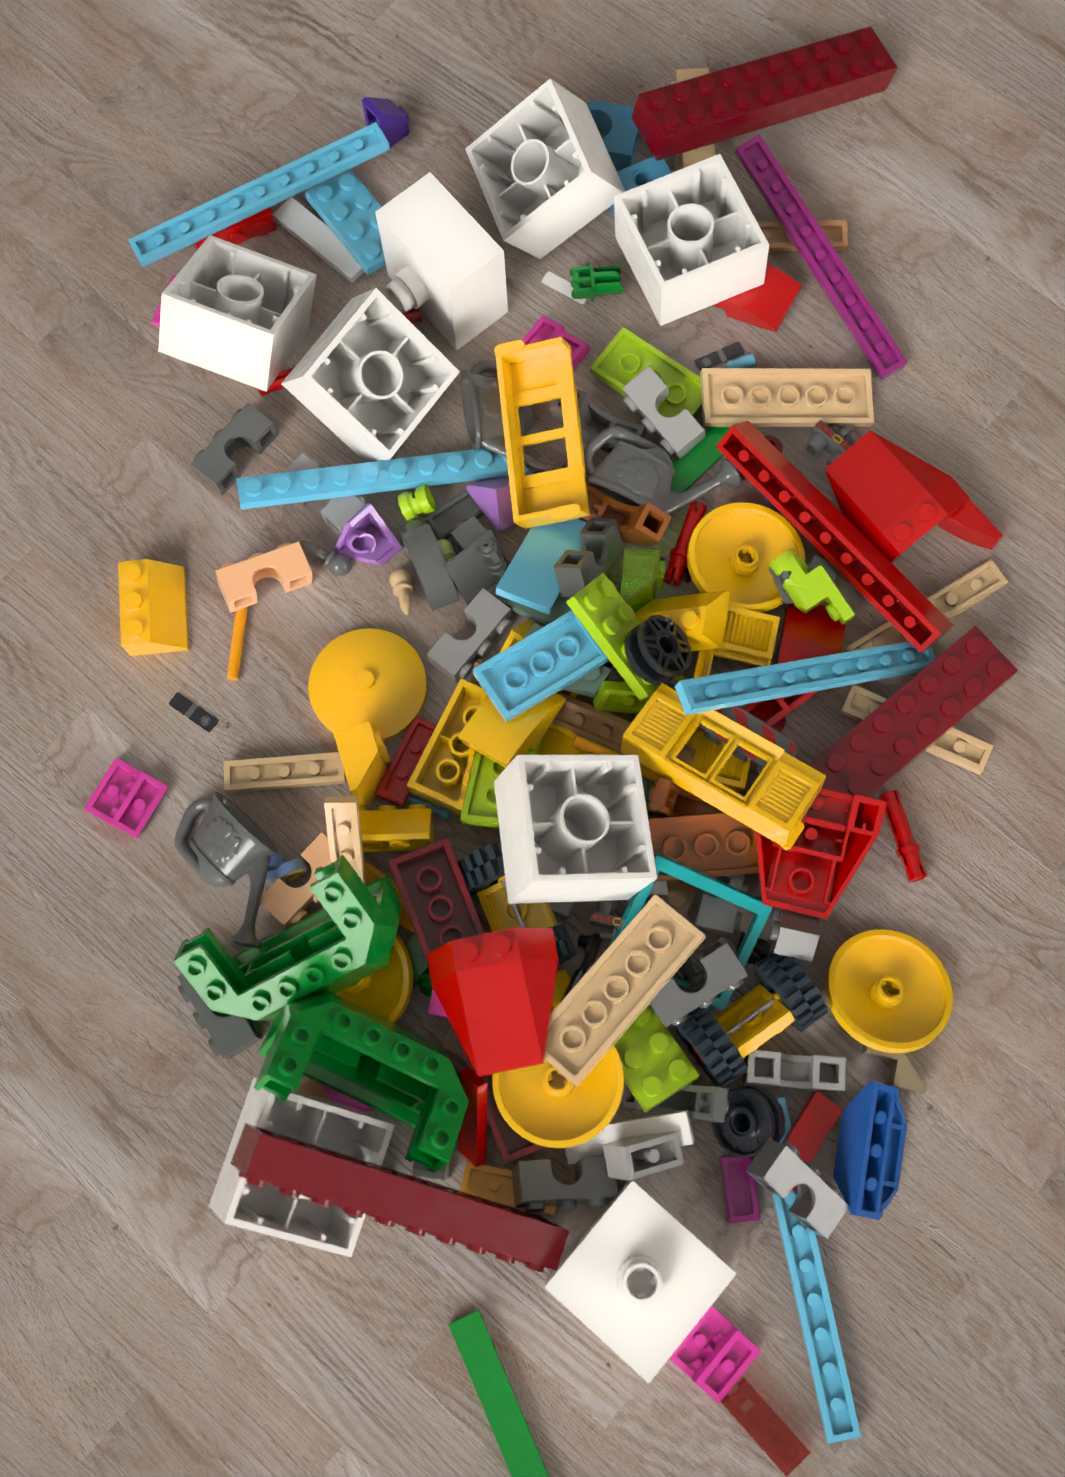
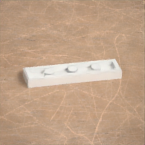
M290 197L273 213L274 220L351 283L364 273V270L331 229L294 198Z
M688 1110L610 1122L593 1139L574 1147L565 1148L568 1165L577 1163L582 1157L605 1156L603 1144L630 1136L678 1131L680 1145H692L695 1141Z

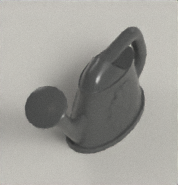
M496 360L480 361L473 366L470 372L469 370H463L461 376L463 410L469 441L473 450L484 447L507 458L498 378L481 375L486 371L497 372ZM534 404L519 407L522 436L533 425L535 419ZM524 453L525 466L540 473L566 468L565 460L556 464L544 463Z
M612 426L603 430L583 449L587 484L623 504L640 506L649 502L668 515L719 486L727 484L734 487L741 486V476L738 469L726 458L722 460L721 469L714 477L687 491L672 492L670 487L675 470L668 454L660 446L619 426ZM612 438H619L625 441H617L611 452L595 467L593 455L599 448Z
M215 791L212 796L213 799L201 798L188 806L176 832L175 847L202 880L212 886H233L245 874L249 875L250 892L244 922L240 930L228 938V942L242 947L259 949L262 945L256 938L255 922L270 864V857L276 856L279 852L268 836L240 808L224 795ZM202 810H207L194 836L188 842L191 846L190 848L187 844V837L195 817Z

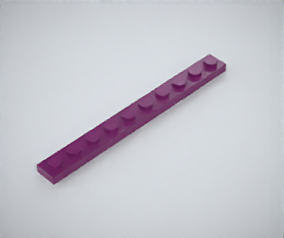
M759 134L736 147L735 154L879 378L883 380L906 367L907 360L761 135Z

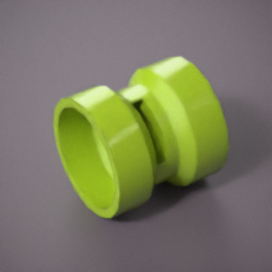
M426 484L418 486L415 492L409 493L405 491L398 494V503L407 521L417 519L418 515L422 512L430 514L436 511L434 498Z

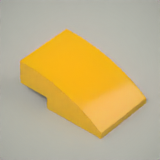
M555 693L505 723L489 697H487L467 722L458 738L468 747L506 768L517 755H526L529 749L535 750L566 699Z

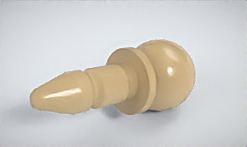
M398 568L391 573L389 582L393 588V594L399 599L400 608L405 615H409L412 606L410 601V594L413 592L412 575L408 570Z

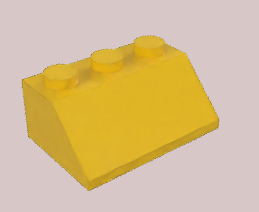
M150 559L118 562L121 646L130 656L189 650L185 568Z
M722 590L653 599L634 614L641 623L654 615L670 618L680 626L687 636L691 651L719 649L723 645L730 592Z
M370 721L333 732L350 792L353 796H358L359 806L366 807V810L370 807L376 796L375 791L387 770L386 764L391 762L380 730L374 731Z
M413 804L409 805L408 809L396 810V806L383 805L379 806L378 810L366 811V807L359 806L363 853L414 851L434 843V813L432 808L427 809L426 805Z

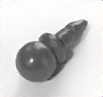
M304 540L300 542V545L307 553L313 554L314 557L321 561L323 560V567H329L334 575L344 576L350 572L352 563L346 554H336L334 549L328 553L327 550L313 542Z

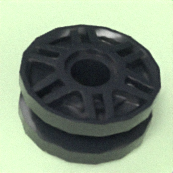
M662 615L650 616L627 633L624 641L626 657L635 673L647 683L656 686L662 683L666 684L690 667L692 652L687 636L680 626L670 618Z
M754 1085L728 1090L729 1107L724 1122H711L714 1136L720 1146L731 1155L745 1158L756 1156L768 1139L780 1142L784 1135L785 1117L783 1108L775 1095L765 1088ZM746 1115L750 1119V1127L746 1123Z

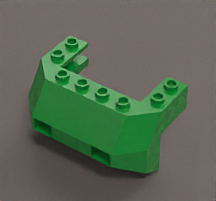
M341 855L333 863L323 868L320 866L315 870L314 876L318 881L311 884L310 889L324 907L323 909L261 941V948H248L233 957L230 956L208 927L190 940L187 938L182 941L173 962L211 1010L252 1020H274L288 1003L325 991L335 994L388 966L402 910L388 876L385 875L365 885L346 857Z
M330 991L300 999L285 1006L274 1019L258 1051V1054L266 1057L253 1087L254 1089L268 1091L278 1096V1100L285 1102L289 1098L291 1090L296 1091L304 1075L415 1128L404 1160L418 1162L428 1167V1171L435 1173L450 1162L469 1101L453 1065L442 1046Z

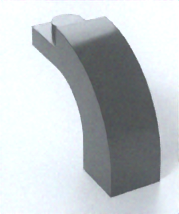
M625 1084L622 1108L644 1112ZM687 1085L649 1110L648 1113L664 1114L688 1110L690 1119L716 1123L724 1122L729 1107L728 1089L713 1086Z

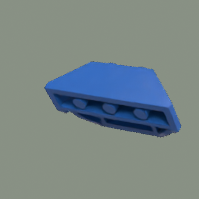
M869 1081L842 1111L833 1178L842 1192L841 1195L844 1201L850 1206L848 1209L851 1215L880 1220L883 1216V1211L898 1191L907 1123L903 1107L898 1099L899 1091L897 1087Z

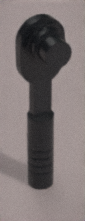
M593 933L592 935L579 936L577 945L585 949V956L579 969L575 970L560 1003L586 974L589 964L595 960L601 945L600 934Z

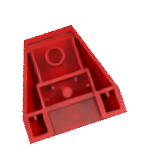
M871 430L825 468L842 514L892 564L900 558L902 553L944 518H948L970 500V497L950 475Z
M821 788V791L801 820L804 824V829L791 849H783L776 842L755 831L762 903L788 911L827 919L879 835L887 802Z
M514 927L452 940L427 954L432 987L479 1077L544 1064L559 964L553 928Z

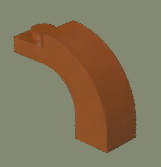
M586 483L590 516L582 518L587 521L590 518L617 519L622 541L626 543L650 546L660 542L672 519L670 515L649 502L640 506L623 504Z
M659 777L658 781L655 780V784L650 790L649 802L646 808L649 812L660 817L722 812L692 793L681 789L671 780Z

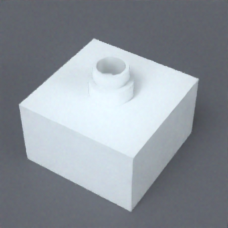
M552 79L546 81L465 148L503 241L539 259L543 258L613 205L614 196L625 192L587 104Z
M720 154L614 196L615 238L660 326L764 284L769 243Z
M431 172L375 212L388 276L392 279L385 287V290L391 302L400 312L405 313L412 309V307L415 309L420 307V311L456 350L460 349L508 313L504 250Z
M209 235L162 293L158 352L267 392L309 330L316 274Z
M375 288L353 297L281 384L366 463L391 459L460 371Z
M517 755L494 781L508 904L628 900L657 879L638 755Z
M253 1077L209 1207L225 1224L352 1257L366 1214H363L362 1218L343 1212V1208L333 1203L331 1208H326L312 1203L311 1198L303 1196L302 1193H300L299 1198H293L278 1192L279 1189L271 1186L270 1183H267L266 1188L251 1185L245 1182V1178L238 1176L239 1170L231 1164L244 1125L247 1123L382 1166L395 1125L373 1113L298 1090H291L289 1098L282 1102L278 1100V1096L268 1091L254 1089L257 1078Z
M627 1181L618 1192V1196L609 1203V1206L603 1210L561 1261L557 1271L554 1270L546 1279L544 1287L646 1382L650 1383L735 1277L736 1273L635 1182Z

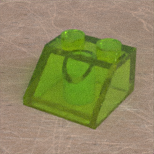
M624 548L620 595L627 605L633 609L634 613L655 599L657 589H662L665 561H660L661 550Z

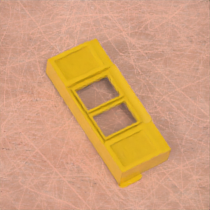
M562 337L525 345L522 340L498 344L494 348V353L496 355L514 523L527 529L590 516L578 399L570 345ZM561 398L563 428L522 436L519 407ZM565 438L568 467L526 476L523 446Z
M728 605L722 648L699 650L693 678L710 675L713 656L759 667L769 666L772 660L780 617ZM698 726L685 745L696 749L691 767L706 774L726 743L722 741L720 745L715 744L704 736L706 730ZM731 755L715 778V781L740 794L746 786L751 759L748 758L744 762Z
M663 683L655 690L622 736L621 753L625 755H638L640 764L671 780L674 784L776 842L786 850L792 848L803 831L804 824L801 820L821 791L826 775L785 753V750L715 710L685 715L677 691ZM700 724L729 740L706 774L676 758ZM738 745L768 762L745 797L715 781V778Z

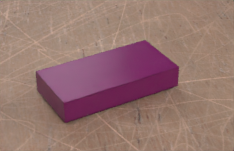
M719 1156L727 1223L761 1220L756 1180L746 1172V1169L753 1161V1157Z

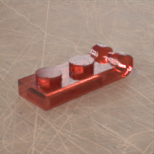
M744 1377L737 1384L739 1388L731 1396L727 1394L721 1403L787 1477L810 1454V1451ZM749 1398L754 1405L744 1413L740 1406Z

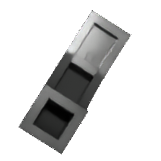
M576 389L583 442L588 444L600 432L612 426L626 428L644 438L646 434L645 426L614 417L602 411L591 401L588 392ZM561 398L555 399L550 410L555 419L564 427ZM612 438L599 449L610 453L617 441H625L619 438Z
M425 517L411 520L399 526V533L415 567L431 610L433 611L459 601L452 578L444 566L446 562Z

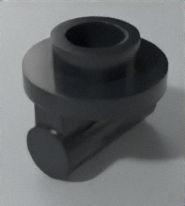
M743 931L741 932V935L739 937L736 952L745 935V932ZM758 937L747 963L755 965L768 956L772 942Z

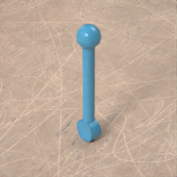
M410 795L407 798V801L411 803L426 805L427 809L432 808L433 813L437 814L441 820H447L450 817V812L446 809L436 808Z

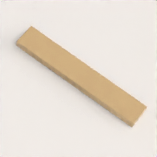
M990 559L927 597V599L950 620L1006 586L1008 580L994 561ZM888 621L848 645L844 651L868 649L908 642V640Z

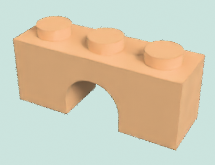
M299 541L293 544H281L275 550L267 553H255L247 560L239 563H227L215 571L218 585L230 613L258 603L254 586L262 578L272 577L277 579L282 584L285 593L312 584V571Z
M322 832L301 854L303 859L311 866L312 874L310 880L302 887L293 888L278 878L261 897L260 904L285 927H289L308 916L306 911L314 903H320L311 891L310 885L318 881L314 876L315 870L320 866L323 868L330 864L328 838Z

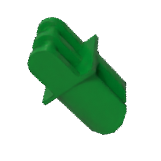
M590 262L589 266L573 267L569 271L570 276L573 277L570 285L574 288L571 292V296L574 299L591 298V302H593L594 296L623 293L621 266L592 268V262Z

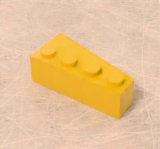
M460 679L407 783L411 794L461 816L476 751L465 745L458 738V735L481 704L487 699L488 696L483 688Z

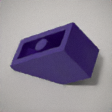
M373 97L362 99L366 126L377 122L389 142L390 148L410 134L408 126L409 116L403 107H397L390 99Z

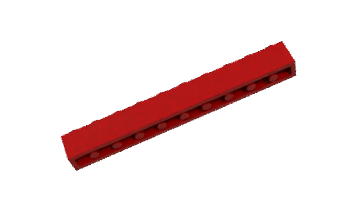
M749 421L734 424L729 428L716 445V448L921 654L934 646L954 626Z

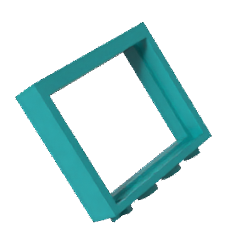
M653 850L657 876L659 871H662L755 913L735 955L744 968L773 907L764 905L762 899ZM655 880L631 897L610 945L642 910ZM673 975V978L679 984L685 986L693 985L692 983ZM724 990L716 995V1000L705 1008L713 1011L716 1007L724 1011L734 990Z

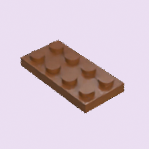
M724 812L648 818L652 848L660 854L712 877L759 873L755 830ZM659 871L655 881L680 879Z

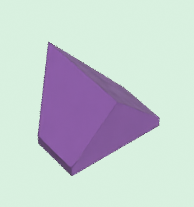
M509 477L485 479L469 484L466 487L468 493L498 533L519 526L513 521Z
M370 503L346 522L334 547L336 554H346L350 560L380 566L402 549V546Z

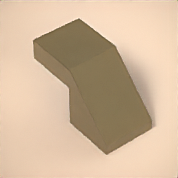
M864 1044L862 1045L861 1054L892 1061L887 1085L918 1095L925 1094L926 1086L905 1053H887L872 1049Z

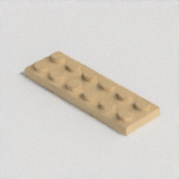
M702 368L700 372L703 427H731L734 424L749 421L754 427H814L820 420L829 427H833L835 424L838 427H846L847 425L852 427H871L874 424L871 369Z
M655 894L551 1013L545 1060L574 1086L578 1087L706 938L705 934Z

